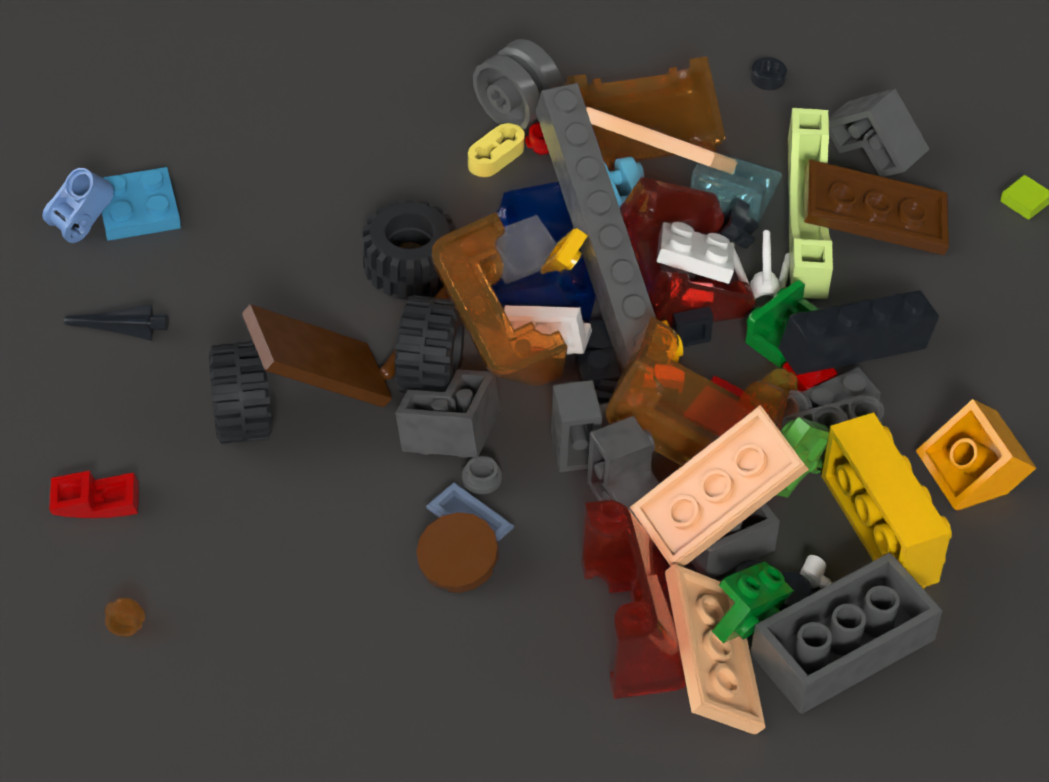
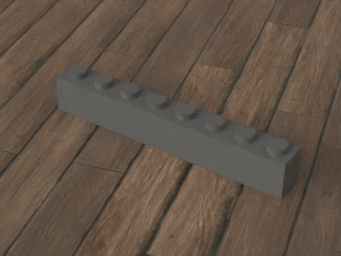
M574 83L542 90L535 111L573 227L588 235L580 249L624 383L644 379L645 366H665L669 360V355L579 85Z

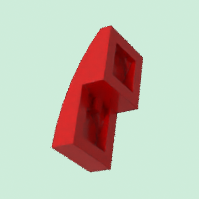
M90 470L51 478L49 511L52 515L74 518H111L138 514L139 481L134 472L97 480L94 479Z

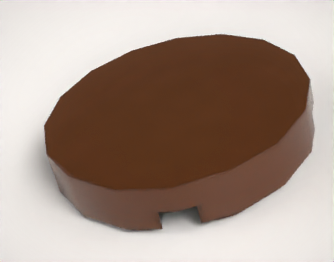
M456 512L441 516L427 526L419 538L416 554L419 568L431 585L437 588L448 589V592L461 593L476 589L490 578L494 572L493 568L499 560L500 550L495 532L485 520L474 514Z

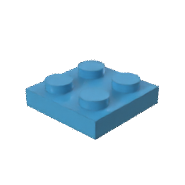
M167 167L103 177L112 184L114 191L110 204L101 213L107 241L181 228Z

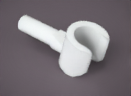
M809 555L800 574L809 581L811 588L819 586L823 589L832 584L830 579L824 576L827 567L825 561L818 556Z

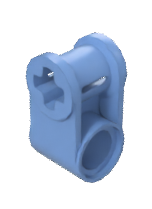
M85 168L73 170L53 199L46 204L42 214L43 220L49 226H56L60 229L62 237L69 243L79 242L89 233L91 226L110 204L114 192L112 184Z

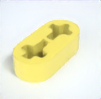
M511 123L501 124L475 142L468 150L469 171L479 177H489L511 163L524 151L525 134L523 129Z

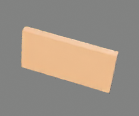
M586 108L593 125L730 174L734 173L737 165L735 159L593 108Z
M758 406L630 506V508L669 565L676 564L684 567L809 469L767 412L761 406Z
M673 564L665 571L691 712L756 735L766 727L747 638L742 640L740 637L722 643L712 632L735 602L719 586L720 581Z

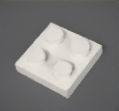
M663 222L658 238L656 262L729 284L734 272V243H730L729 239L720 234L709 233L704 235L695 232L691 226L681 222H673L672 224Z

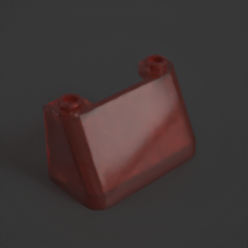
M641 177L621 205L620 211L657 322L667 320L671 328L673 313L708 306L714 315L713 323L743 318L756 302L753 291L747 282L737 280L728 287L727 283L697 274L695 279L710 280L713 283V287L690 282L688 274L662 271L660 268L661 263L656 262L658 238L663 222L669 224L681 222L691 226L695 232L704 235L716 233L718 229H721L724 215L716 194Z
M614 500L585 503L581 555L584 578L586 580L593 579V575L598 576L607 583L609 593L630 591L632 602L622 605L614 616V629L617 641L614 671L610 672L609 680L613 699L675 691L684 688L686 681L665 571L669 568L667 560L625 505Z

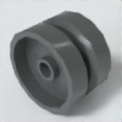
M517 39L499 50L498 54L478 65L473 73V87L477 99L485 112L498 125L511 123L520 126L523 130L538 120L535 110L541 91L564 86L560 72L552 58L540 46L525 39Z

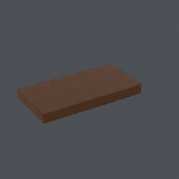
M808 160L805 166V223L945 255L949 248L947 192Z
M249 304L242 312L265 371L380 407H385L391 401V394L368 343Z

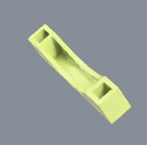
M792 108L788 134L790 285L800 280L805 283L803 298L828 299L833 270L832 240L830 239L829 228L804 222L805 166L809 159L828 164V110Z

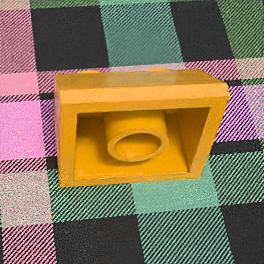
M974 399L916 450L955 510H961L1008 494L1036 469V466L1000 414Z

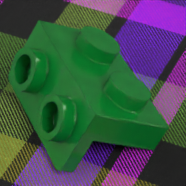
M797 280L788 288H781L771 301L763 307L755 308L746 321L747 333L745 343L779 368L787 363L778 347L790 315L820 310L803 298L805 283Z
M765 561L725 577L719 586L735 603L712 632L722 643L740 637L742 640L746 639L754 633L756 624L780 612L779 608L794 590L784 581L782 573Z

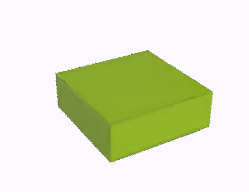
M1024 175L1002 192L1000 202L1030 220L1049 204V190Z

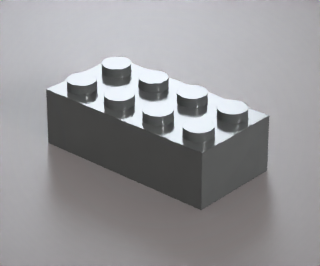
M888 553L756 624L750 655L796 710L803 714L934 641L943 610L891 553Z

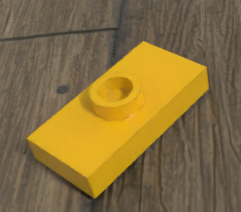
M578 228L570 231L556 244L541 267V273L553 279L564 269L570 271L582 254L579 248L588 235Z

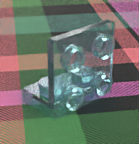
M727 155L724 156L735 159V162H737L733 174L697 163L692 172L689 204L723 214L739 198L750 204L747 217L754 219L759 224L781 181V172Z

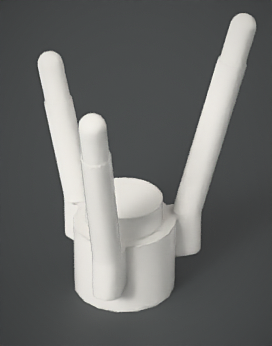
M769 230L763 231V271L756 273L750 284L734 248V269L743 289L744 302H751L754 308L763 307L774 298L781 288L786 287L790 271L789 253H787L782 264L779 279L771 272Z

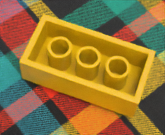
M874 412L831 425L821 477L872 560L875 561L891 553L895 558L899 557L898 562L919 585L928 584L930 586L939 583L943 564L946 561L945 556L949 540L952 537L951 527L946 517L940 516L932 504L928 489L924 485H920L914 476L909 459L905 455H901L896 448L889 428L882 426Z

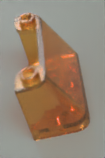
M707 56L690 59V68L677 72V67L669 68L665 75L601 84L600 78L593 79L591 85L587 83L586 74L567 77L565 85L578 83L586 108H593L713 152L717 151L716 147L722 144L725 139ZM592 124L603 160L608 169L615 165V160L631 156L636 162L676 155Z
M496 212L439 238L432 248L433 266L487 370L497 378L531 386L545 385L562 377L568 347L559 330L551 334H544L535 329L532 321L513 329L491 287L502 277L504 267L497 251V240L504 235L505 228Z
M651 316L636 343L606 409V418L610 425L634 416L642 429H647L651 433L655 443L654 451L683 466L758 406H761L767 412L779 430H781L789 392L773 383L756 381L749 384L742 395L738 397L673 361L672 359L679 345L678 336L670 326Z

